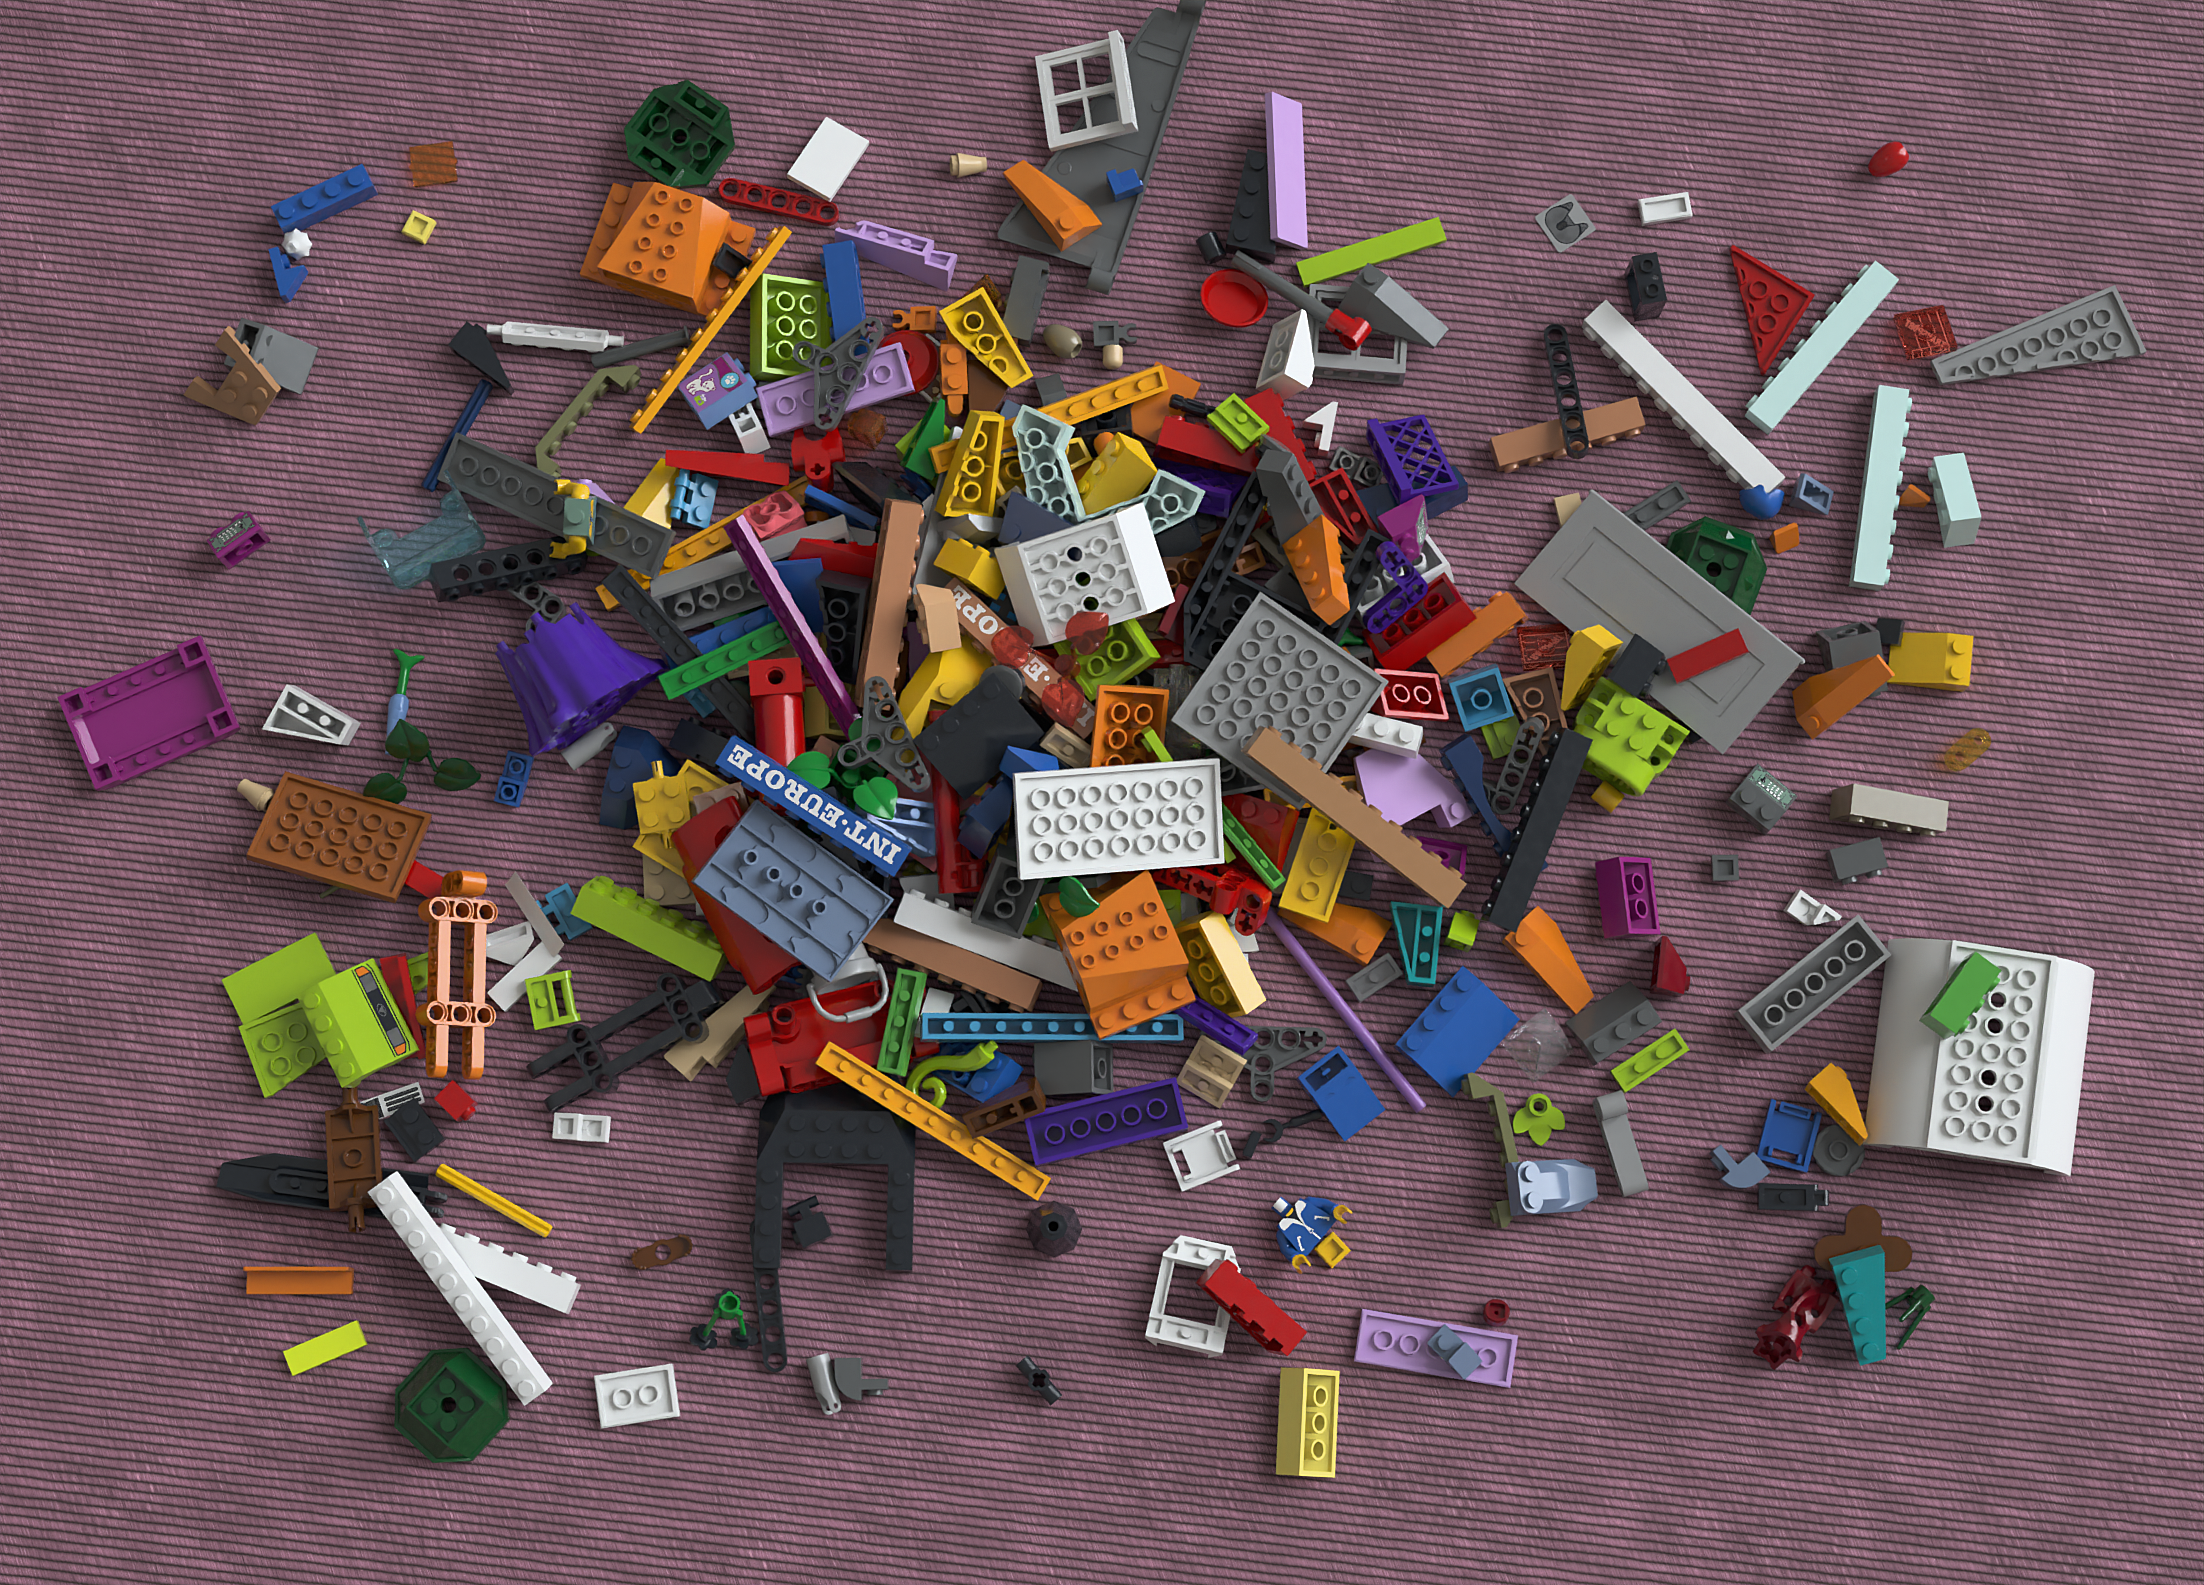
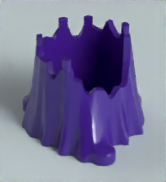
M577 602L569 606L577 620L569 613L554 624L545 621L537 612L530 617L536 626L535 633L532 628L523 633L529 644H520L514 652L502 641L496 645L498 651L495 653L523 714L528 732L529 753L532 757L542 752H548L555 747L559 751L563 750L584 734L605 722L611 716L618 713L627 702L635 698L642 688L657 680L658 675L669 670L667 664L662 659L648 658L621 647L580 608Z

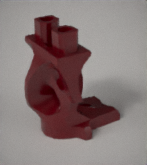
M1805 1265L1801 1270L1797 1269L1778 1294L1772 1309L1783 1312L1781 1317L1775 1322L1759 1326L1755 1331L1759 1342L1755 1346L1753 1353L1765 1358L1774 1370L1787 1359H1792L1796 1362L1801 1360L1803 1351L1800 1348V1344L1804 1334L1808 1331L1814 1334L1825 1322L1839 1301V1297L1835 1295L1837 1290L1836 1284L1827 1279L1821 1284L1813 1280L1817 1273L1809 1265ZM1788 1296L1791 1301L1790 1306L1784 1303L1785 1298ZM1811 1310L1818 1313L1817 1318L1811 1315Z

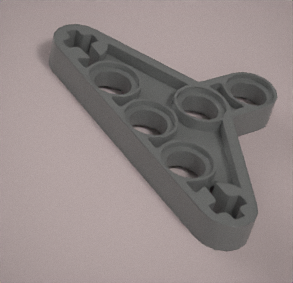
M875 317L864 319L826 349L807 341H800L793 348V357L797 363L814 371V423L823 432H831L838 426L884 336V326ZM876 324L875 327L878 329V332L871 333L869 340L873 342L871 345L865 340L859 339L861 335L867 339L869 336L867 327H873ZM858 346L867 347L868 352L864 358L859 359L854 356V351ZM803 347L810 348L812 352L807 360H801L798 357V353ZM825 358H832L834 361L833 367L827 371L822 370L820 366L821 361ZM848 368L856 371V376L851 381L843 379V372ZM836 391H842L845 396L844 400L838 404L831 401L832 394ZM826 403H828L833 409H836L838 411L837 413H835L832 410L829 415V417L832 419V422L825 423V425L823 426V422L820 419L822 416H828L830 410L829 408L825 407Z
M880 676L871 677L865 684L862 737L843 745L839 749L837 755L839 762L846 769L853 770L874 760L914 792H924L930 786V775L916 744L912 741L913 737L889 684ZM879 684L882 687L880 690L885 699H879V696L874 691V685ZM887 705L893 706L894 714L891 717L884 718L881 716L883 707ZM895 728H902L905 732L903 738L897 741L891 739L892 731ZM872 739H878L881 742L880 748L875 752H870L867 749V745ZM847 751H856L857 758L854 762H844V755ZM913 751L915 755L913 761L903 763L901 761L903 752ZM915 768L919 776L923 777L920 785L913 782L915 777L911 769Z
M1246 1026L1255 1033L1267 1032L1271 1039L1269 1044L1261 1046L1255 1041L1243 1056L1227 1046L1223 1047L1247 1060L1243 1068L1250 1071L1251 1096L1257 1102L1263 1103L1270 1100L1273 1096L1274 1072L1322 1050L1326 1045L1327 1037L1323 1030L1316 1027ZM1201 1031V1032H1200V1037H1201V1035H1208V1034L1205 1033L1204 1031ZM1292 1032L1295 1034L1297 1040L1293 1046H1285L1282 1043L1281 1038L1284 1033ZM1299 1032H1305L1304 1038H1310L1313 1033H1317L1318 1038H1322V1042H1318L1317 1047H1313L1312 1042L1304 1041L1305 1047L1300 1048L1301 1036ZM1214 1040V1042L1221 1045V1042ZM1260 1057L1267 1058L1270 1062V1068L1265 1072H1261L1255 1067V1061ZM1259 1083L1268 1085L1269 1095L1264 1098L1258 1097L1255 1094L1256 1085Z

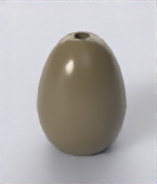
M1050 324L1045 327L1043 331L1044 341L1055 355L1064 359H1072L1078 355L1082 348V341L1074 330L1060 324Z

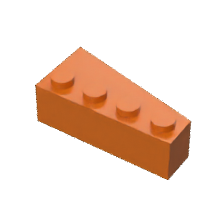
M1321 514L1285 542L1282 547L1311 609L1327 624L1331 625L1350 610L1347 584L1343 581L1345 569L1340 559L1342 548L1338 544V537H1340L1339 529Z

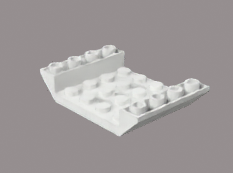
M1143 502L1119 509L1117 513L1022 543L1018 541L994 549L1023 639L1030 647L1048 645L1148 614L1175 602ZM1071 547L1081 549L1082 558L1080 560L1073 561L1068 557L1067 552ZM1079 572L1088 573L1091 578L1090 583L1085 586L1079 585L1076 581V575ZM1095 597L1099 602L1097 609L1088 610L1084 606L1085 598Z

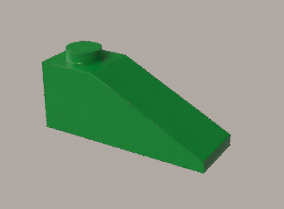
M933 397L899 464L901 467L930 481L939 474L935 472L928 448L944 443L945 400L942 398Z

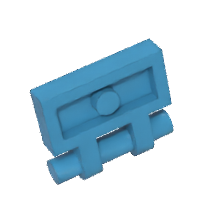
M680 468L679 477H676L674 486H676L674 499L670 501V518L680 520L682 512L684 513L682 523L704 530L709 527L719 481L698 473L692 474L690 481V470ZM687 490L688 496L686 502H684V497Z
M568 883L544 895L549 903L544 908L539 900L536 901L549 922L548 916L552 913L556 915L560 925L556 926L554 930L558 936L566 933L568 939L572 941L593 929L590 923L570 914L577 898Z

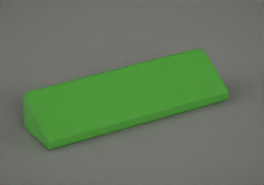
M1222 802L1223 832L1271 891L1275 890L1286 879Z
M898 968L877 1071L906 1076L927 974Z

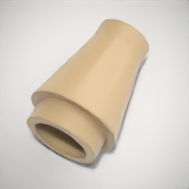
M962 153L950 156L951 176L957 175V178L987 171L986 157Z
M243 779L237 788V791L258 811L263 810L266 812L274 796L273 789L251 782L248 779Z

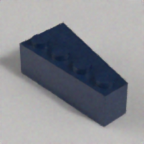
M1455 465L1450 467L1459 483V489L1425 496L1428 520L1468 500V483ZM1427 472L1420 475L1430 479L1433 473ZM1438 476L1435 480L1442 484L1449 482L1448 479ZM1416 481L1412 483L1414 490L1425 487L1424 484ZM1388 483L1356 491L1379 534L1377 517L1399 506Z
M1011 491L998 541L1007 544L1018 541L1022 543L1076 525L1027 498L1025 495ZM1071 547L1067 552L1068 557L1073 561H1078L1082 558V551L1078 547Z

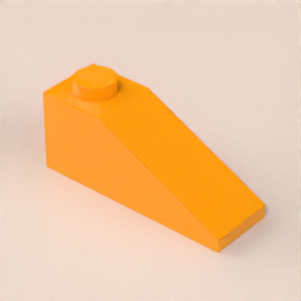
M1830 1063L1808 1083L1804 1090L1860 1146L1867 1139L1868 1133L1853 1089L1845 1071L1839 1066L1835 1067Z

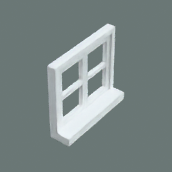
M1118 30L1108 32L1109 39L1035 56L1047 139L1051 152L1138 132L1124 39ZM1109 54L1113 82L1087 88L1082 60ZM1077 61L1081 90L1055 96L1051 67ZM1115 93L1119 121L1093 127L1088 98ZM1083 100L1087 128L1061 134L1057 106Z

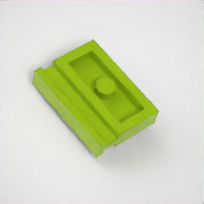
M1235 393L1215 408L1213 413L1207 415V421L1241 454L1249 446L1251 447L1260 439L1261 434L1269 432V426Z
M1513 707L1514 716L1479 727L1492 760L1507 756L1511 751L1520 728Z

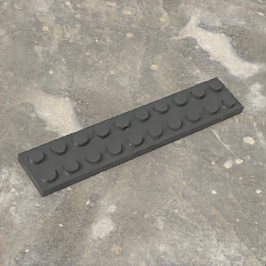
M456 432L437 477L438 480L564 538L565 498L569 495L554 494V491H557V483L554 480L559 478ZM597 496L594 545H587L586 548L652 579H656L676 532Z

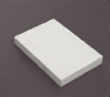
M826 117L787 173V178L831 202L869 146V141Z
M673 1364L594 1376L601 1429L680 1416Z

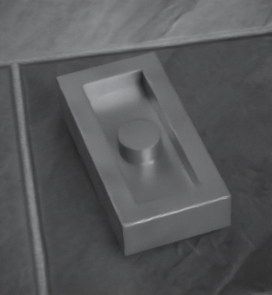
M1388 952L1345 982L1358 1002L1361 1003L1403 975V973Z

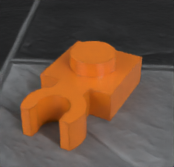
M936 306L911 307L909 314L902 310L893 311L894 318L903 319L900 323H893L892 327L895 331L905 330L907 327H910V330L922 334L936 333Z

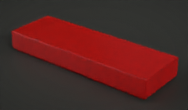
M1739 628L1673 656L1667 659L1676 683L1680 684L1748 654L1749 651Z

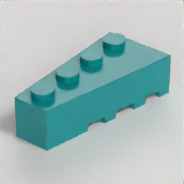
M1880 1245L1829 1258L1858 1363L1862 1366L1886 1359L1885 1252Z

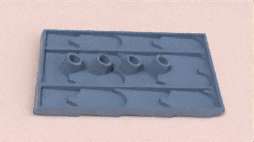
M758 800L751 804L691 881L722 906L729 909L827 982H831L894 900Z

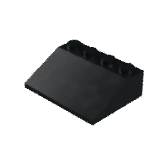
M991 673L912 741L964 800H967L1001 771L999 765L1007 746L1026 750L1045 733L995 673Z

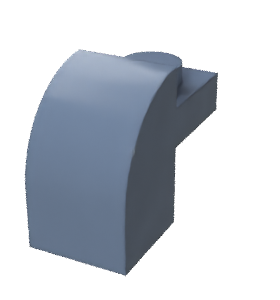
M1722 1145L1717 1146L1709 1153L1713 1157L1710 1161L1718 1171L1721 1172L1723 1170L1726 1173L1718 1181L1731 1189L1740 1190L1751 1187L1770 1173V1170L1754 1152L1748 1154L1738 1164Z

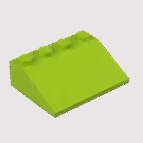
M762 273L750 288V375L754 380L777 382L811 371L797 363L793 357V348L800 341L810 342L823 349L828 348L832 344L830 336L832 317L828 316L826 303L830 302L829 293H826L824 290L823 282ZM808 347L800 349L798 353L799 359L807 360L811 356V349ZM832 358L823 359L820 366L824 367L832 364Z
M1090 576L1079 583V585L1085 586L1089 584ZM1095 597L1085 598L1084 606L1088 610L1097 609L1099 602ZM1135 618L1052 643L1090 702L1096 700L1097 685H1121L1161 658Z

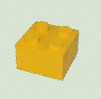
M947 538L933 565L951 578L956 577L967 588L997 601L1006 585L997 558L993 556L990 558L991 553L980 546H977L976 549L972 548L973 545L962 538L958 541Z

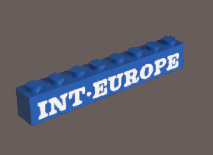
M735 735L730 738L715 764L720 766L718 771L729 778H732L734 775L741 779V785L751 792L758 790L763 793L765 801L775 807L777 804L782 805L787 809L785 811L787 815L797 821L800 818L804 819L809 823L807 826L809 829L819 835L822 832L832 837L830 839L831 843L841 849L845 846L854 851L852 856L863 863H866L867 860L876 865L874 869L885 877H888L889 874L894 877L912 850V847Z

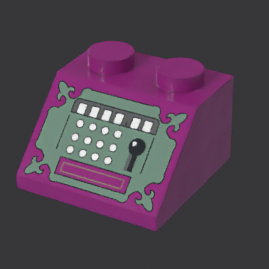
M1422 494L1377 517L1380 534L1391 539V542L1396 544L1410 563L1420 556L1429 529L1425 498ZM1390 551L1386 553L1392 562L1396 560Z
M249 511L235 515L229 525L224 528H217L210 534L211 537L206 540L217 558L229 570L271 541Z

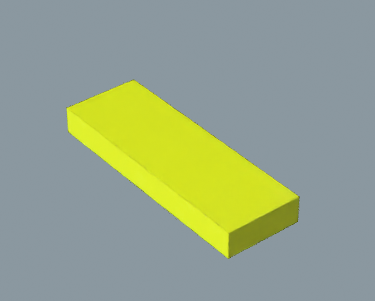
M356 1320L285 1350L283 1353L292 1376H296L368 1344L359 1321Z

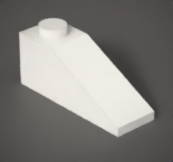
M750 402L728 416L745 453L757 454L771 448Z

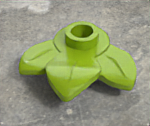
M1540 1093L1531 1095L1527 1099L1525 1107L1516 1112L1513 1120L1514 1133L1518 1134L1528 1131L1531 1139L1539 1146L1547 1142L1552 1129L1562 1130L1565 1128L1563 1113L1552 1106L1550 1099L1546 1095ZM1535 1102L1542 1103V1111L1538 1112L1534 1109Z

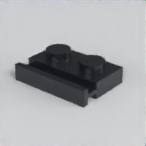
M416 1098L411 1099L390 1117L383 1120L415 1163L446 1140Z

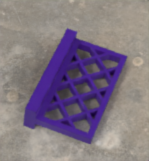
M1424 414L1379 424L1377 418L1367 420L1366 440L1398 505L1421 494L1425 497L1459 489V483ZM1421 424L1423 428L1421 432L1409 429L1410 426ZM1394 430L1399 432V434L1395 438L1387 435L1386 431ZM1404 435L1415 438V441L1411 444L1401 439ZM1420 441L1431 444V447L1427 450L1419 447L1418 444ZM1399 446L1408 451L1403 455L1395 452L1394 449ZM1415 452L1423 455L1424 458L1422 461H1419L1410 456ZM1431 458L1439 461L1440 464L1438 467L1427 464V461ZM1405 463L1417 467L1414 473L1403 469ZM1421 470L1433 473L1430 479L1418 474ZM1438 476L1448 479L1449 482L1442 484L1435 480ZM1416 481L1424 484L1425 487L1414 490L1412 483Z
M1155 457L1151 460L1155 467L1163 468L1160 470L1171 473L1205 491L1197 508L1198 512L1229 518L1232 512V505L1241 495L1249 479L1247 476ZM1154 478L1140 495L1148 493Z

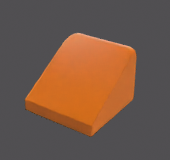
M1794 522L1777 529L1770 535V542L1777 554L1799 545L1797 523Z

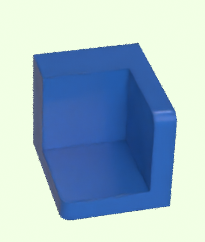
M1132 168L1117 174L1116 169L1106 172V181L1115 202L1143 192L1142 180L1139 181L1135 169Z

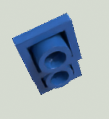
M511 750L508 751L503 773L499 778L494 798L495 802L520 807L534 757Z

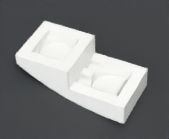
M555 1112L552 1138L609 1143L611 1117Z

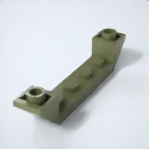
M636 365L599 369L535 447L537 469L561 479L560 474L562 470L560 466L551 460L549 456H554L559 451L562 445L561 441L566 435L570 436L576 430L577 422L582 416L585 417L591 412L594 406L592 403L598 396L602 397L607 392L610 382L625 394L629 389L633 390L641 381L640 376L642 374Z
M1473 1072L1464 1074L1461 1086L1463 1094L1468 1095L1469 1100L1486 1096L1490 1098V1101L1487 1102L1488 1113L1490 1117L1494 1116L1496 1127H1493V1136L1495 1142H1499L1501 1152L1498 1153L1500 1166L1506 1170V1163L1519 1162L1504 1093ZM1505 1178L1504 1185L1508 1194L1507 1178ZM1509 1199L1492 1202L1493 1208L1489 1209L1492 1223L1496 1224L1497 1228L1507 1227L1513 1218L1510 1212Z

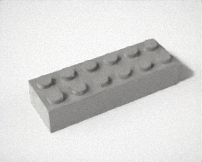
M1857 915L1737 1010L1734 1015L1762 1050L1768 1054L1889 958L1891 953L1863 919Z

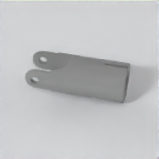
M604 723L597 729L586 733L560 753L575 771L600 753L608 743L613 741L617 736V732L611 723Z
M829 1353L806 1359L814 1391L821 1404L823 1413L831 1415L833 1412H839L841 1410L839 1389Z

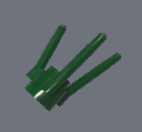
M1921 1284L1916 1289L1911 1286L1903 1294L1885 1303V1310L1909 1297L1907 1303L1910 1307L1899 1318V1322H1903L1914 1311L1919 1312L1898 1343V1350L1902 1349L1923 1316L1931 1309L1930 1304L1935 1300L1933 1294Z

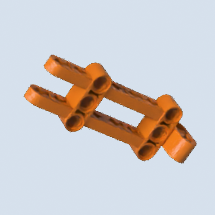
M457 870L445 874L442 880L441 897L424 900L418 907L419 917L424 922L429 923L427 1003L419 1005L415 1015L418 1023L427 1026L426 1073L430 1078H444L447 1073L449 1028L462 1029L463 1078L479 1080L483 1074L484 1027L492 1025L496 1018L494 1008L489 1004H485L487 924L495 921L498 915V909L492 901L475 899V897L483 895L486 890L487 877L484 872ZM432 904L437 909L436 915L432 912ZM456 906L460 909V917L456 914ZM480 908L484 912V918H481L479 914ZM451 925L465 926L463 1002L449 1001ZM430 1008L434 1011V1019L429 1015ZM454 1010L458 1013V1020H455L453 1016ZM478 1011H479V1012L481 1013V1015H482V1021H481V1022H480V1021L478 1020V1018H477V1013H478Z

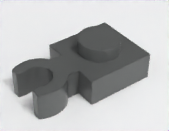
M1093 321L1094 349L1103 348L1106 345H1119V341H1124L1127 344L1137 343V337H1129L1127 335L1128 331L1136 330V324L1128 323L1123 328H1119L1118 321Z

